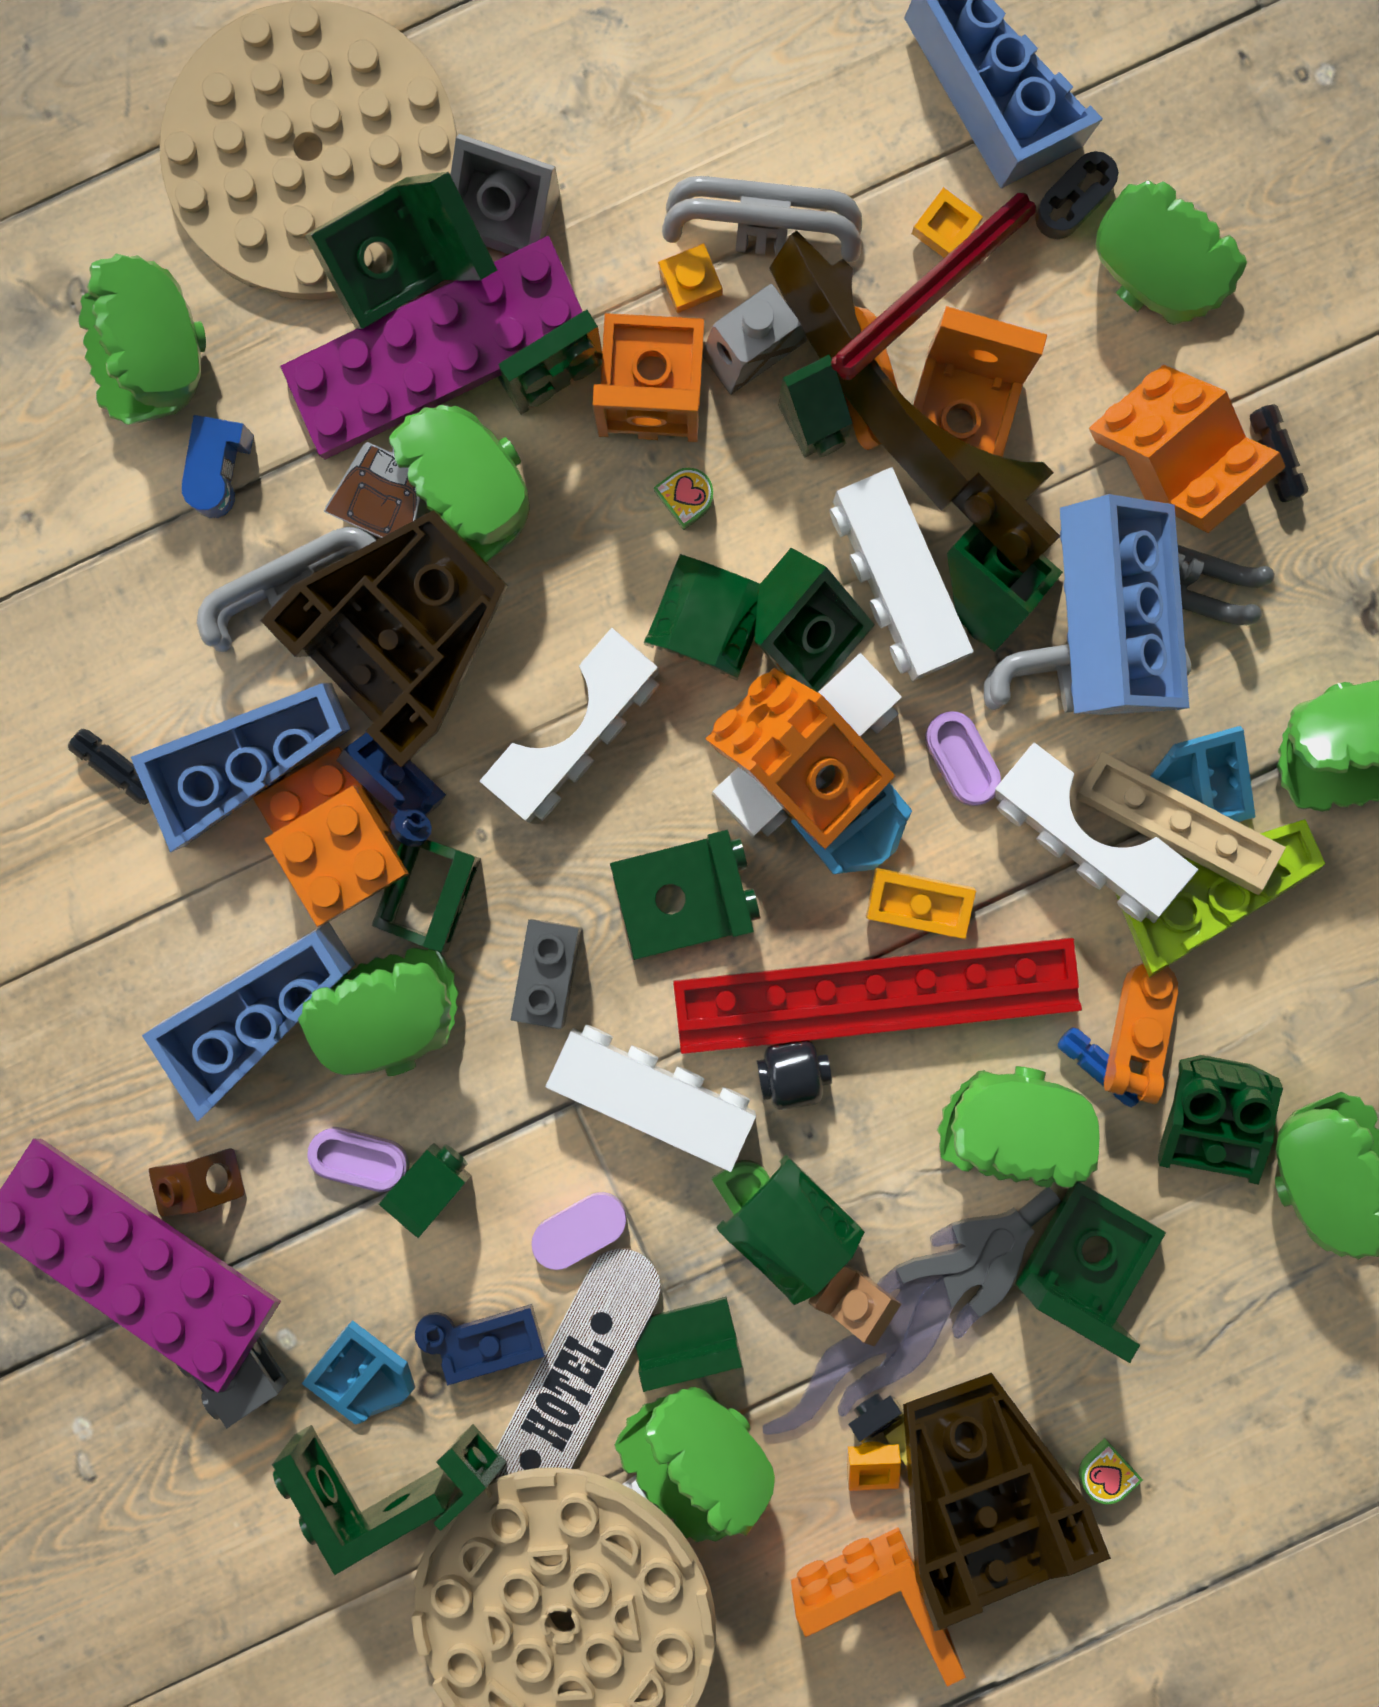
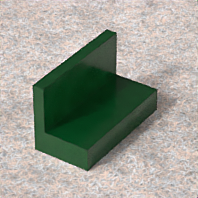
M727 1296L651 1315L635 1344L639 1359L638 1373L643 1392L743 1367Z
M474 1424L459 1436L436 1462L460 1489V1492L433 1524L440 1531L446 1527L488 1487L506 1463V1460Z

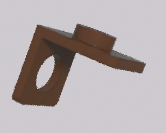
M232 1148L187 1162L149 1168L150 1181L158 1213L161 1217L201 1212L243 1197L245 1193L236 1154ZM214 1164L221 1165L228 1177L225 1189L219 1194L211 1191L206 1181L207 1172Z

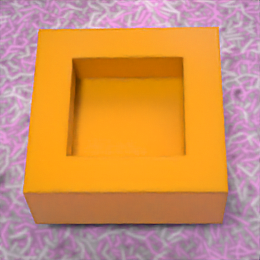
M943 187L915 224L911 234L945 258L978 228L983 216Z
M704 243L658 262V269L677 313L723 295L722 285Z
M871 1441L859 1446L848 1447L847 1479L849 1491L899 1489L901 1470L899 1444L885 1445L881 1442Z

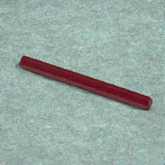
M1017 193L842 348L832 358L831 366L833 370L838 372L843 380L854 378L1025 224L1036 212L1035 203L1029 200L1026 193Z

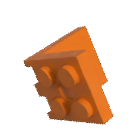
M946 306L929 345L913 406L954 437L973 447L1003 457L1023 384L1042 356L1047 334ZM954 409L967 411L973 418V429L966 433L953 431L948 426L947 414Z
M605 313L601 384H594L593 410L599 437H609V433L638 434V439L658 440V435L688 437V442H698L704 319ZM646 357H658L665 363L666 371L662 377L656 380H647L639 374L637 370L638 365Z
M773 668L769 673L759 676L750 685L748 695L734 709L723 713L716 720L713 731L705 738L717 752L755 778L805 832L824 849L838 837L895 777L893 772L823 695L776 668ZM834 765L835 778L833 782L824 789H817L816 777L819 771L825 766Z
M899 1527L871 1541L869 1538L858 1539L847 1545L843 1549L842 1555L826 1563L822 1560L811 1562L797 1572L796 1578L791 1579L796 1619L805 1638L901 1591L946 1686L948 1687L966 1678L948 1628L946 1627L938 1631L934 1630L915 1577L914 1558Z

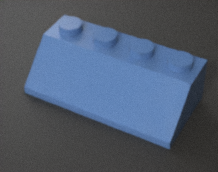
M1108 494L1061 507L1060 539L1063 549L1064 592L1066 595L1068 619L1067 640L1070 648L1071 693L1073 696L1074 714L1113 715L1190 708L1175 504Z

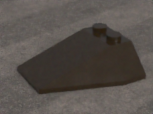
M433 510L293 584L260 621L294 657L310 656L373 722L366 732L402 768L439 731L508 585L437 511Z
M992 1373L903 1404L915 1577L935 1631L984 1612L982 1607L1044 1581L1070 1576L1111 1559L1090 1505Z

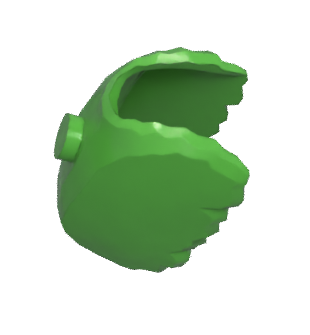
M1149 180L1139 185L1128 184L1106 212L1100 222L1096 235V250L1100 262L1114 279L1122 285L1116 291V294L1137 312L1145 305L1150 310L1161 314L1172 325L1181 322H1192L1195 317L1206 316L1209 310L1220 308L1224 299L1236 291L1237 282L1247 266L1246 257L1239 251L1236 240L1231 235L1221 238L1219 226L1216 222L1208 219L1207 212L1195 209L1193 202L1176 199V190L1164 181L1158 184Z
M116 253L112 258L100 259L91 263L89 268L91 277L87 286L88 293L84 294L80 300L82 309L78 322L80 328L88 330L84 336L83 345L87 349L85 360L91 366L89 374L95 379V383L101 386L96 392L98 406L107 409L110 418L120 420L127 425L152 421L176 414L191 401L200 381L201 352H205L206 336L202 322L193 321L191 310L183 297L179 283L168 269L162 268L156 262H147L138 255L129 257Z
M439 405L436 408L424 407L419 413L405 417L404 423L397 427L389 437V444L394 449L395 463L399 468H408L409 483L416 487V496L427 502V509L437 511L485 562H488L522 532L529 515V494L517 468V465L521 463L517 451L506 437L498 441L492 431L482 425L473 413L458 406L448 407Z
M1379 680L1353 685L1350 682L1338 683L1329 687L1324 694L1295 706L1290 713L1291 717L1288 727L1282 734L1283 741L1278 750L1280 759L1277 768L1281 773V786L1288 790L1290 798L1297 808H1310L1324 812L1330 810L1332 803L1347 808L1351 804L1363 806L1370 800L1378 802Z
M414 947L406 951L405 958L396 954H389L384 959L375 957L368 964L360 963L357 968L351 970L350 974L346 973L331 989L323 987L314 990L311 999L304 1002L302 1014L298 1017V1021L317 1059L332 1072L348 1076L374 1073L385 1069L387 1076L399 1075L416 1067L415 1060L427 1052L443 1048L447 1045L450 1030L455 1024L454 1017L459 1008L456 1003L459 990L455 985V971L448 967L445 957L440 952L432 949L425 950Z
M1016 1066L1014 1074L998 1075L982 1070L978 1071L968 1081L962 1083L960 1089L950 1095V1103L942 1109L943 1118L937 1128L940 1135V1155L942 1159L952 1162L962 1171L969 1172L975 1166L983 1175H994L998 1180L1011 1178L1017 1183L1022 1180L1028 1181L1031 1178L1034 1184L1040 1187H1051L1055 1182L1058 1186L1071 1188L1076 1182H1085L1092 1172L1098 1170L1099 1121L1092 1104L1082 1094L1062 1085L1045 1081L1046 1072Z
M1344 1092L1336 1093L1295 1110L1283 1123L1278 1132L1276 1153L1281 1175L1275 1177L1276 1189L1283 1206H1293L1296 1216L1305 1226L1309 1237L1325 1251H1332L1340 1257L1349 1255L1358 1260L1365 1256L1379 1257V1129L1374 1127L1378 1121V1116L1372 1105H1365L1360 1097L1347 1095Z
M690 1387L689 1389H681L677 1393L657 1398L655 1402L643 1404L638 1413L626 1419V1427L620 1432L614 1444L616 1451L620 1455L623 1470L627 1474L636 1472V1483L641 1490L645 1491L647 1499L670 1519H674V1524L683 1533L685 1538L690 1537L697 1543L704 1540L716 1542L727 1535L732 1536L738 1533L747 1536L766 1509L773 1495L775 1483L773 1467L761 1446L749 1434L751 1428L746 1418L735 1409H727L714 1400L706 1390Z

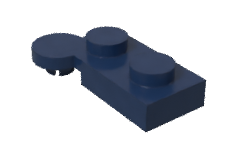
M366 732L344 748L336 761L394 815L390 828L395 838L407 846H420L425 843L432 830L427 815L440 805L446 794L412 761H409L401 768Z
M532 1304L455 1326L452 1319L446 1314L439 1312L429 1313L423 1316L415 1329V1341L418 1347L425 1353L441 1355V1366L447 1386L545 1357L546 1354Z

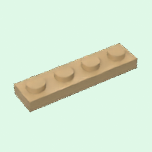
M1103 751L1076 797L1077 800L1151 839L1159 838L1175 852L1257 895L1264 889L1286 848Z

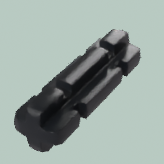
M1271 404L1255 410L1249 419L1254 433H1260L1262 439L1258 440V443L1280 452L1285 464V468L1275 476L1278 483L1274 484L1279 500L1281 502H1289L1304 496L1308 492V485L1303 473L1298 474L1296 470L1300 464L1288 431L1280 427V423L1284 421L1279 407L1276 404Z
M80 729L68 743L70 752L81 760H89L88 765L117 788L127 789L125 794L138 804L146 805L149 803L132 762L111 746L102 745V739L90 730Z

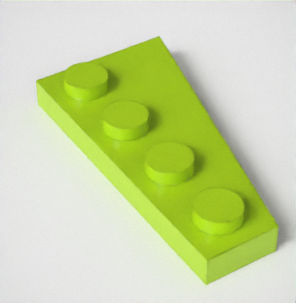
M1306 819L1260 833L1286 848L1259 895L1186 857L1184 859L1195 866L1198 871L1155 923L1146 917L1140 922L1122 909L1149 978L1319 872L1325 866V861Z

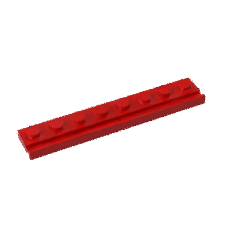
M1074 938L673 980L681 1054L1082 1011L1078 993L1079 980Z

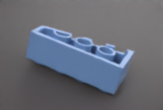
M912 0L904 19L1000 188L1037 171L1085 145L1103 118L1091 105L1086 109L1070 92L1073 86L1060 72L1056 75L1052 73L1035 54L1038 50L1035 44L1025 34L1022 37L1019 36L1005 22L1003 18L1006 13L994 0Z
M321 683L132 756L131 759L169 851L173 852L191 843L253 799V797L263 792L350 730V726L333 684Z
M330 922L160 1022L142 1036L198 1122L299 1022L298 1017L302 1014L303 1004L311 999L312 992L323 987L331 989L355 965V962Z

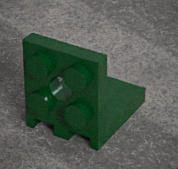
M449 171L405 177L305 235L356 329L365 328L444 280H482L497 271ZM372 243L382 246L387 256L386 265L379 273L369 270L364 260L365 251Z
M586 309L498 364L502 375L497 378L520 415L529 410V405L531 407L539 406L549 400L554 394L569 386L571 379L574 381L583 379L602 365L603 353L598 325Z
M728 829L708 834L706 839L610 863L634 960L727 936L736 937L752 933L754 930L751 921L761 919L754 890L744 891L739 871L748 868L741 839L731 840ZM665 885H676L685 894V904L675 914L662 912L656 904L657 892Z
M1076 1182L1066 1192L1015 1284L1037 1310L1131 1363L1140 1344L1116 1320L1166 1232L1085 1184ZM1093 1236H1102L1108 1243L1106 1256L1098 1262H1088L1082 1254L1085 1241Z
M312 1425L294 1434L272 1464L275 1469L273 1479L278 1491L285 1499L291 1498L300 1514L299 1525L304 1537L311 1545L317 1544L334 1575L445 1512L455 1487L453 1481L439 1466L361 1512Z

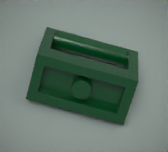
M428 839L424 844L416 847L401 843L397 855L409 874L384 889L372 926L437 952H448L481 858ZM420 848L453 860L427 934L394 922Z

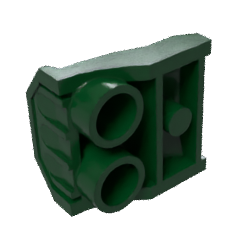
M680 554L655 618L645 637L644 645L651 648L656 646L659 650L665 649L668 652L678 654L680 658L687 657L699 662V665L703 667L708 665L724 675L725 673L728 674L729 678L737 681L755 637L759 583L704 561Z
M1204 1055L1181 1059L1178 1064L1179 1075L1174 1101L1160 1142L1159 1166L1170 1168V1165L1174 1164L1247 1178L1249 1183L1259 1185L1274 1139L1277 1111L1283 1092L1280 1079L1248 1063Z
M785 1155L779 1161L781 1166L730 1220L727 1222L722 1220L716 1228L793 1305H797L817 1295L853 1258L865 1231L791 1158Z

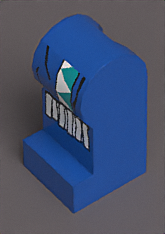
M198 415L193 416L182 479V495L192 508L205 517L220 518L226 515L234 505L235 492L231 481L237 452L250 454L254 434L243 423Z

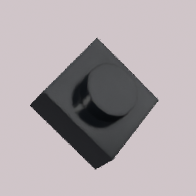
M878 1393L854 1409L858 1418L848 1425L858 1441L865 1443L902 1419L904 1412L895 1397L890 1395L883 1400Z

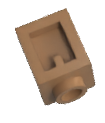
M847 1265L817 1295L809 1299V1304L816 1310L831 1315L863 1343L873 1347L876 1346L901 1306L898 1300L866 1275Z

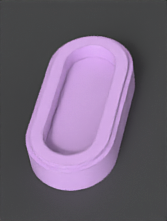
M955 711L945 712L934 718L926 729L925 743L953 796L959 802L969 806L982 805L992 800L996 796L995 788L1001 782L1000 772L971 719Z
M331 1127L323 1130L312 1139L308 1148V1161L316 1174L329 1180L372 1191L386 1192L391 1190L409 1169L408 1156L398 1143L341 1127Z
M597 1192L547 1218L539 1224L532 1237V1251L536 1260L546 1268L560 1270L617 1240L624 1231L626 1224L625 1207L616 1196L606 1192Z

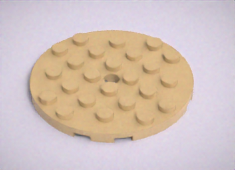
M318 0L289 1L259 8L238 17L208 38L192 55L174 83L166 103L160 132V164L166 192L177 218L194 243L217 267L249 287L255 286L266 291L278 293L280 297L300 300H325L337 298L338 295L305 235L405 177L448 171L451 174L457 130L448 96L439 76L419 48L402 32L375 15L352 6ZM307 137L322 143L321 154L312 161H304L296 156L300 145L306 141L305 138ZM377 243L370 244L365 251L364 260L368 269L374 273H379L386 265V252Z
M559 1467L522 1470L501 1476L491 1481L488 1487L441 1531L439 1529L436 1530L419 1562L414 1580L416 1590L415 1612L412 1615L413 1634L419 1657H425L429 1670L435 1679L432 1687L446 1707H696L704 1691L716 1645V1616L710 1585L703 1566L683 1533L666 1514L648 1499L617 1481L595 1473ZM570 1610L575 1627L570 1630H562L556 1627L551 1620L550 1614L554 1611L566 1613Z

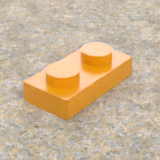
M876 868L866 918L966 939L976 889Z

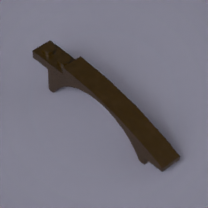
M796 230L789 236L769 269L787 305L801 323L805 335L819 358L830 355L832 359L861 332L853 304V268L844 259H841L832 266ZM875 359L851 380L841 379L837 372L844 395L879 442L942 511L953 502L1022 574L1060 538V535L1026 502L1054 473L1044 462L1008 459L973 447L954 437L915 408L892 384Z

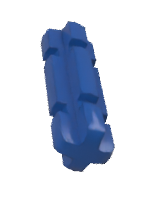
M1074 1027L1070 1028L1060 1038L1057 1044L1058 1048L1070 1059H1077V1065L1104 1087L1109 1054L1098 1045H1091V1039L1082 1031ZM1127 1091L1122 1095L1113 1093L1118 1100L1128 1107H1134L1140 1102L1137 1094Z

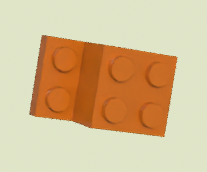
M1164 364L1148 374L1140 385L1120 402L1109 407L1105 414L1089 427L1095 443L1125 457L1145 500L1175 504L1176 517L1206 533L1212 531L1285 468L1280 452L1245 436L1227 391Z
M336 747L253 797L273 834L264 839L317 927H322L409 874L387 838L392 831L369 792L336 761L343 751L341 747Z

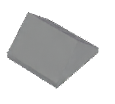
M459 134L455 140L450 175L485 246L511 254L546 237L560 196L556 167Z

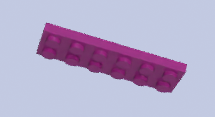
M549 235L495 261L494 264L497 271L482 280H455L386 314L363 329H355L281 365L282 372L319 456L326 460L403 423L406 416L419 413L424 407L434 408L501 376L499 363L583 312Z
M33 1138L0 1189L1 1243L217 1393L226 1391L281 1303V1300L43 1139Z

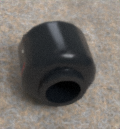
M809 1040L769 1046L765 1051L764 1059L757 1060L763 1100L771 1099L774 1107L779 1110L818 1104L823 1097V1085L832 1084L828 1055H817L815 1046Z

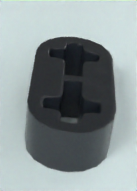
M1098 151L1086 153L1046 192L1035 215L1036 225L1042 234L1057 240L1068 237L1103 203L1115 186L1119 174L1117 164L1111 156ZM1096 170L1100 171L1103 174L1100 183H1093L1083 192L1080 187L1087 173L1092 174ZM1070 199L1074 204L1070 208L1066 219L1062 217L1056 222L1052 220L1050 214L1053 208H1060Z

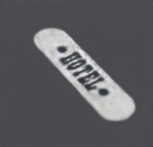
M614 1249L603 1253L593 1262L496 1448L499 1454L506 1460V1463L493 1480L514 1472L535 1468L559 1467L571 1469L659 1299V1275L653 1264L645 1256L629 1249Z

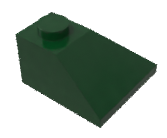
M974 524L947 552L954 606L961 624L967 628L969 634L974 639L986 644L994 652L1028 617L1063 573L1042 554L1022 574Z
M793 548L786 552L758 586L755 643L784 674L816 692H819L875 625L826 566Z

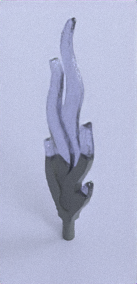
M1046 1187L1019 1211L1013 1207L1007 1212L997 1215L963 1219L951 1223L932 1234L930 1242L934 1247L957 1243L960 1245L952 1250L912 1258L895 1266L884 1275L877 1285L889 1294L896 1289H901L895 1298L901 1303V1306L876 1346L873 1347L863 1343L853 1334L828 1348L817 1363L810 1383L800 1402L787 1414L764 1424L762 1428L763 1433L770 1435L794 1430L812 1419L845 1374L873 1356L887 1353L880 1365L863 1374L845 1389L837 1406L839 1416H846L855 1402L862 1397L910 1374L926 1359L936 1344L953 1307L962 1295L971 1287L980 1285L977 1293L961 1309L952 1327V1333L955 1338L963 1337L976 1320L990 1311L1006 1296L1017 1276L1028 1240L1035 1232L1031 1227L1062 1202L1050 1187Z

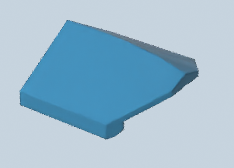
M1241 726L1174 744L1150 775L1152 778L1237 822L1256 817L1244 729Z
M889 782L826 849L818 845L794 819L790 822L832 874L874 870L894 854L898 849L912 810Z
M353 1320L341 1331L302 1382V1385L355 1425L365 1422L370 1416L400 1406L415 1389V1383L408 1362Z

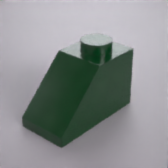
M830 355L783 377L778 407L804 458L815 452L818 453L819 457H824L846 444L844 438L849 436L853 424L837 372L831 366L832 359Z
M433 1143L388 1192L379 1205L414 1236L419 1238L471 1177V1174L464 1169L468 1163L450 1146L444 1145L441 1149Z

